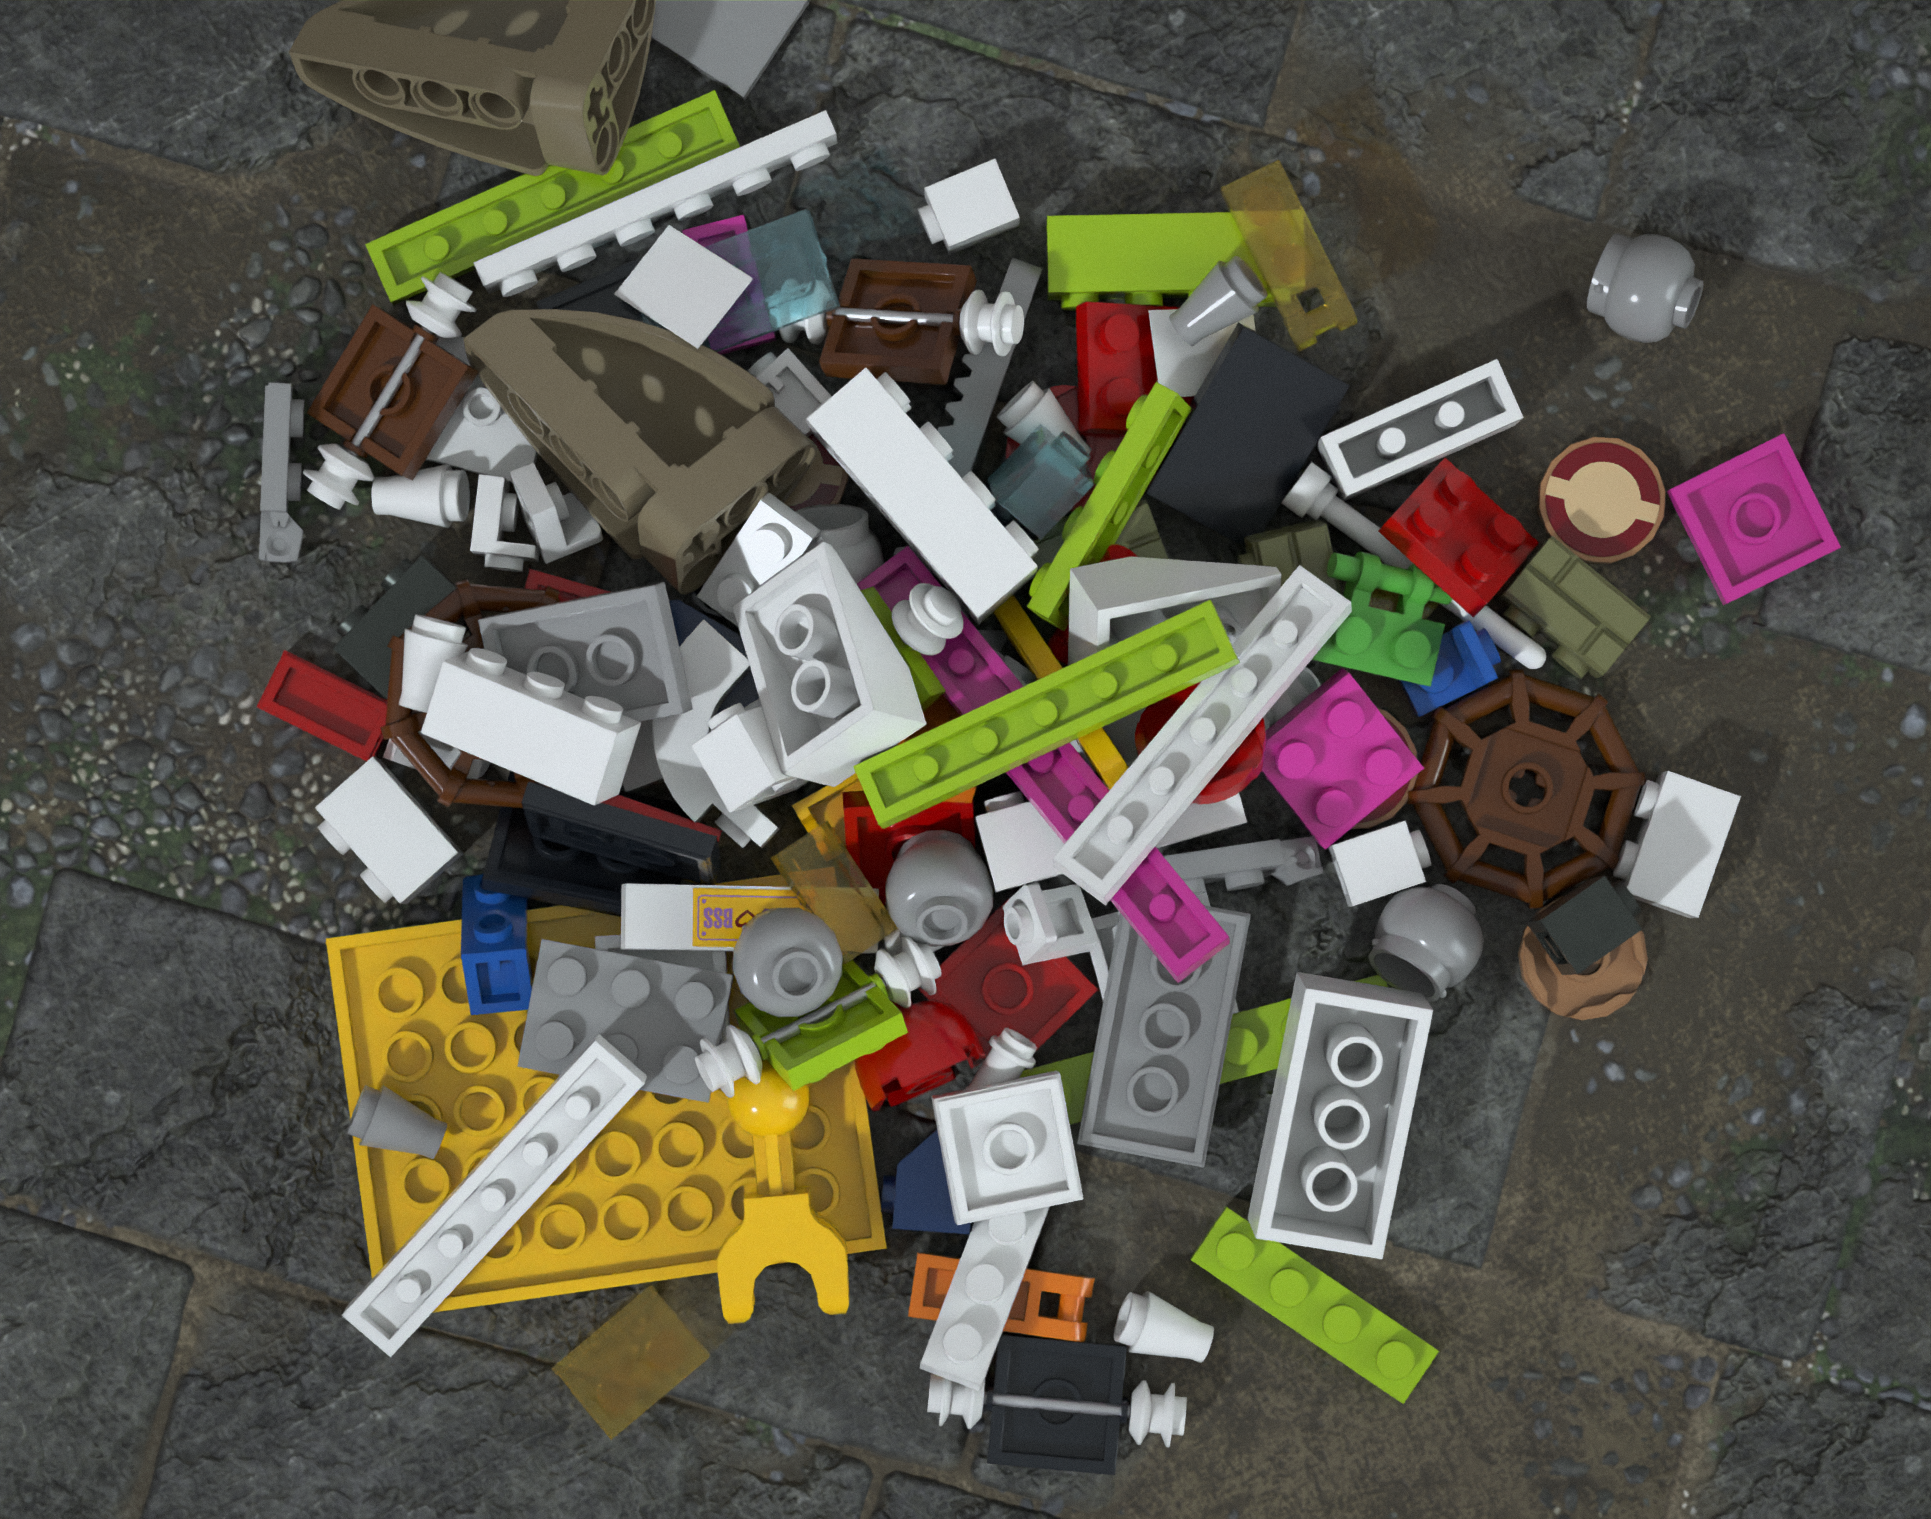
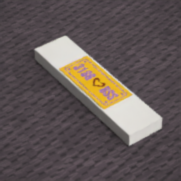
M622 884L621 949L734 951V947L742 932V926L747 924L755 915L771 908H800L819 916L835 932L842 953L875 954L878 950L879 889Z

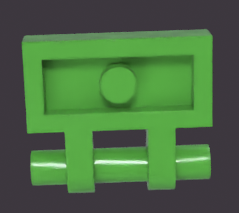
M1334 552L1328 562L1327 575L1329 578L1346 581L1343 596L1351 601L1352 612L1312 660L1431 687L1445 624L1422 619L1423 610L1428 601L1448 605L1451 603L1452 598L1415 564L1404 569L1383 564L1379 556L1369 553L1357 552L1353 557ZM1375 588L1399 594L1395 612L1369 607L1371 593Z

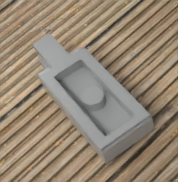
M269 383L268 386H265L259 560L277 563L298 562L304 531L288 514V501H301L302 463H290L291 437L303 438L305 400L293 399V387L289 383Z
M1313 836L1284 841L1274 839L1163 856L1195 895L1206 892V883L1225 881L1227 891H1234L1262 885L1265 883L1264 877L1273 875L1284 885L1289 886L1323 873L1317 841Z

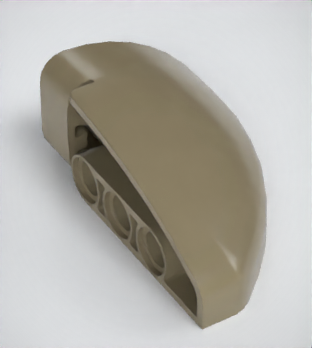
M341 0L317 12L305 22L289 53L299 78L308 87L363 116L437 147L532 176L542 175L549 165L605 175L613 166L621 149L638 101L651 43L656 0Z
M558 309L509 310L492 316L463 338L467 359L470 365L479 371L477 375L557 477L632 559L644 557L683 595L694 592L706 583L765 495L771 493L783 503L787 500L813 463L818 449L816 445L775 407L774 395L768 387L748 371L714 350L703 345L697 349L673 332L663 328L598 312Z

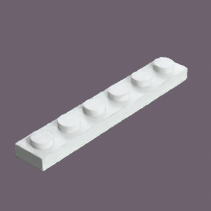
M825 110L473 263L483 286L489 294L501 290L503 297L515 295L536 285L538 280L535 274L558 264L562 272L578 268L597 257L594 249L616 239L620 246L633 244L655 232L652 223L676 214L678 221L696 217L714 206L710 198L733 188L737 196L756 191L772 181L769 175L770 172L791 163L795 170L799 171L824 161L830 156L827 148L838 143L836 132Z
M1299 565L1233 643L1232 646L1240 663L1201 681L1052 858L1054 867L1106 906L1352 612L1351 601Z
M598 1033L347 1305L342 1316L391 1357L645 1084L647 1075Z

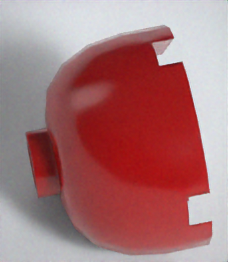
M934 999L913 1003L911 1000V1006L904 1008L891 1001L902 1012L908 1033L885 1044L883 1048L874 1053L855 1059V1069L860 1086L872 1111H879L886 1097L891 1107L912 1100L956 1079L951 1068L953 1065L967 1060L970 1068L973 1069L981 1064L987 1056L975 1031L965 1016L952 1005Z

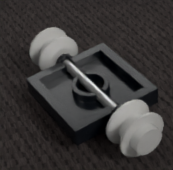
M1002 1333L997 1346L994 1385H988L986 1392L984 1391V1380L981 1390L978 1391L941 1376L931 1374L927 1412L940 1413L939 1426H943L949 1414L963 1415L967 1428L971 1429L982 1417L983 1404H986L985 1411H991L987 1464L1115 1475L1120 1423L1126 1424L1127 1418H1129V1432L1137 1445H1141L1147 1433H1159L1163 1438L1165 1446L1170 1447L1171 1435H1184L1187 1397L1175 1396V1383L1170 1384L1164 1395L1151 1394L1147 1381L1142 1380L1132 1392L1131 1403L1128 1405V1398L1122 1397L1126 1345L1089 1341L1075 1342Z

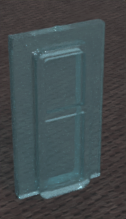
M807 209L705 247L753 278L702 343L703 346L715 352L725 350L840 307L826 264L827 257L822 251L811 213ZM640 312L643 323L668 330Z

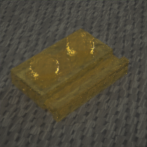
M651 1284L551 1369L557 1376L559 1375L569 1387L570 1392L610 1440H612L711 1355Z

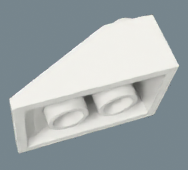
M820 543L733 606L782 774L836 787L856 773L853 766L893 748L926 725L908 665L832 544Z
M1126 557L1070 568L1068 666L1208 600H1211L1233 645L1281 588V573L1277 567L1145 557Z

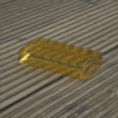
M828 820L771 857V860L804 910L819 916L835 932L843 955L842 965L848 963L898 929Z

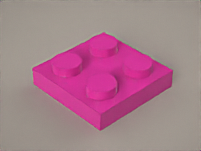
M1784 433L1667 491L1723 605L1841 548Z
M1342 667L1266 730V747L1261 772L1317 843L1326 850L1423 770L1424 767L1352 675Z

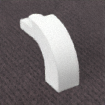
M703 620L679 647L693 710L683 714L652 720L653 743L657 763L664 782L673 798L695 823L700 822L715 805L722 812L715 823L737 844L744 848L752 839L763 848L780 829L754 805L729 813L691 747L692 744L712 731L707 722L717 714L726 697L751 671L748 659Z

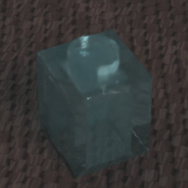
M1042 424L988 478L996 501L1039 539H1042L1094 485L1088 465L1086 464L1090 459L1088 452L1065 431H1062L1056 437Z

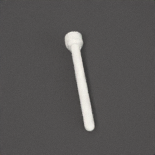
M1313 462L1310 463L1282 501L1283 505L1301 518L1305 514H1308L1314 520H1317L1319 516L1323 517L1367 551L1379 556L1381 561L1387 565L1407 569L1413 564L1378 532L1380 528L1336 496L1339 489L1329 483L1332 476ZM1453 599L1448 605L1441 604L1464 622L1470 620L1476 631L1485 628L1494 644L1525 667L1538 669L1545 663L1546 652L1542 646L1486 605L1473 618Z

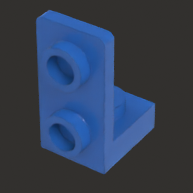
M1470 620L1442 635L1431 687L1399 680L1418 718L1497 679L1498 677L1493 666L1501 663V659L1487 630L1482 628L1475 632Z
M483 874L467 876L463 879L461 959L470 1014L480 1015L528 1010L533 987L527 945L528 898L482 889Z

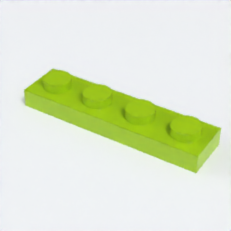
M1156 382L1148 396L1144 394L1137 399L1127 417L1126 428L1128 431L1116 452L1111 450L1104 456L1094 476L1096 487L1084 508L1082 506L1077 507L1067 519L1062 531L1064 543L1052 563L1047 562L1038 570L1031 583L1029 594L1032 598L1027 607L1042 620L1062 631H1065L1069 624L1070 568L1099 563L1107 548L1115 544L1192 410L1175 391Z
M1227 1206L1224 1207L1190 1258L1191 1261L1402 1404L1405 1403L1439 1352L1429 1343L1280 1242L1255 1238L1249 1221Z

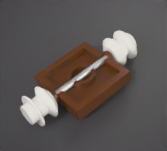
M851 259L838 301H834L823 281L817 280L813 282L808 293L802 291L801 285L796 279H789L783 285L782 290L774 294L770 310L773 327L779 329L782 339L787 343L794 342L799 336L800 331H806L807 337L812 344H820L827 336L819 363L826 377L853 379L864 368H867L876 379L886 372L894 381L946 385L960 336L971 354H979L985 342H991L999 356H1006L1011 350L1012 344L1020 342L1024 330L1022 307L1015 305L1010 292H1001L995 304H990L987 302L986 295L982 290L974 291L977 279L971 265Z
M439 272L434 282L424 276L421 277L428 290L422 302L409 300L406 302L411 318L422 325V327L415 324L411 328L384 309L372 304L307 411V414L345 438L342 445L346 448L338 444L319 445L318 450L325 459L319 471L306 469L303 471V474L312 480L307 491L338 510L341 509L345 501L358 506L359 501L352 492L358 480H374L369 464L361 458H367L368 454L401 476L413 480L479 373L478 370L436 344L439 338L432 335V333H435L442 338L461 337L462 333L455 323L461 311H477L475 307L467 302L473 291L442 272Z

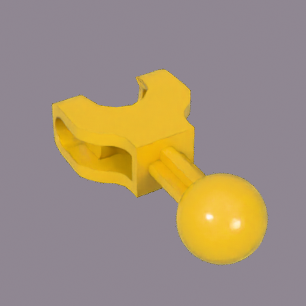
M765 1059L764 1061L762 1060L763 1066L760 1083L755 1085L744 1076L734 1081V1096L731 1098L727 1097V1105L732 1118L740 1128L752 1135L757 1192H745L743 1199L744 1218L729 1233L717 1257L722 1311L728 1324L744 1323L751 1318L755 1305L754 1288L757 1276L766 1266L780 1261L797 1263L811 1274L817 1292L818 1306L823 1312L829 1315L846 1314L850 1300L846 1241L832 1223L820 1217L813 1209L809 1187H795L791 1131L798 1126L807 1112L809 1105L808 1084L793 1091Z

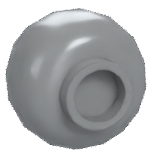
M1616 233L1607 243L1595 269L1587 297V309L1589 312L1605 317L1609 327L1622 337L1641 343L1657 342L1669 336L1675 326L1684 329L1688 327L1702 295L1703 280L1694 277L1695 264L1689 251L1669 237L1658 234H1643L1633 239Z
M947 830L925 831L911 837L904 843L897 854L885 884L886 907L896 927L905 936L912 938L914 942L928 944V946L932 947L952 946L970 939L984 926L993 908V880L981 856L976 852L969 840L958 833Z
M1434 884L1431 888L1425 886L1413 887L1397 893L1387 903L1377 921L1375 939L1372 941L1373 949L1368 955L1371 966L1382 979L1395 989L1423 993L1428 1002L1437 1001L1439 997H1446L1447 992L1445 988L1456 986L1466 979L1477 964L1483 950L1484 939L1480 923L1474 916L1476 909L1473 903L1458 890L1444 884Z
M771 908L755 915L747 924L742 926V932L733 952V972L741 993L757 1009L776 1017H799L818 1009L833 995L842 976L843 955L835 932L819 916L800 908Z

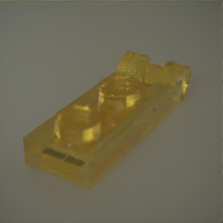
M1280 160L1221 187L1222 197L1273 297L1296 348L1302 351L1316 344V336L1334 327L1341 332L1357 324V317ZM1318 287L1325 304L1305 313L1297 296Z

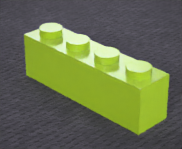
M1303 211L1047 216L1048 300H1061L1062 310L1076 311L1077 305L1084 302H1099V299H1125V304L1163 306V298H1188L1218 261L1227 263L1235 256L1240 257L1250 266L1266 289L1267 297L1258 303V307L1290 305V296L1301 295L1305 288Z

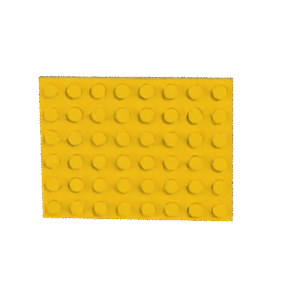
M834 867L715 884L724 886L837 888ZM564 905L527 910V945L533 982L542 939L596 949L595 936L621 935V917ZM462 919L326 938L350 1119L364 1086L380 1090L381 1086L384 1085L433 1118L447 1123L443 1140L434 1159L419 1154L359 1145L360 1138L353 1136L372 1278L560 1076L559 1074L517 1067L528 1010L480 1015L470 1014L461 959ZM726 951L727 974L734 975V951ZM734 975L729 999L730 1025L740 1029L734 1010L750 1001L741 993ZM855 1060L830 1072L820 1081L808 1084L809 1105L807 1112L798 1126L791 1131L795 1187H809L813 1209L820 1217L832 1223L846 1241L847 1254L887 1249L867 1101L856 1073ZM721 1088L711 1093L709 1103L638 1090L432 1313L717 1273L719 1251L729 1233L744 1218L743 1199L745 1192H757L752 1135L740 1128L732 1118L727 1105V1096ZM780 1261V1262H777V1263H774V1264H781V1263H788V1262Z

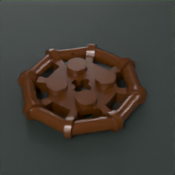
M468 579L455 582L456 589L424 616L451 623H456L462 617L470 633L462 641V643L468 645L465 652H468L472 648L484 649L478 620L482 619L481 611L507 613L561 601L558 598L559 591L550 586H547L545 590L470 584ZM405 632L399 637L392 635L387 645L392 650L386 722L384 726L380 727L384 740H392L438 794L437 802L447 807L451 803L523 808L521 802L528 782L542 786L546 785L513 772L515 782L467 778L473 759H484L458 749L460 754L449 769L418 731L422 730L427 713L417 712L412 714L413 709L399 705L402 693Z
M1523 668L1509 669V675L1444 709L1439 706L1433 711L1430 717L1434 721L1420 762L1424 769L1418 773L1413 790L1407 791L1408 801L1406 803L1413 805L1446 869L1443 875L1452 884L1459 880L1527 902L1529 909L1543 908L1544 901L1608 868L1612 871L1615 870L1620 859L1618 856L1640 787L1646 783L1645 772H1639L1606 708L1608 700L1599 693L1593 697L1525 675ZM1530 703L1574 718L1565 732L1530 722ZM1509 704L1513 724L1483 739H1480L1467 726ZM1588 730L1597 744L1610 773L1593 776L1589 766H1586L1576 741ZM1455 740L1470 750L1459 787H1439ZM1526 770H1531L1536 773L1535 784L1544 788V794L1541 799L1531 798L1527 806L1524 807L1516 803L1517 793L1509 789V783L1511 778L1521 779ZM1594 790H1612L1599 834L1596 835L1583 826ZM1460 800L1468 821L1473 825L1477 836L1464 848L1441 804ZM1573 837L1585 851L1544 872L1540 853ZM1491 844L1524 855V872L1520 874L1478 859L1482 856L1487 846Z

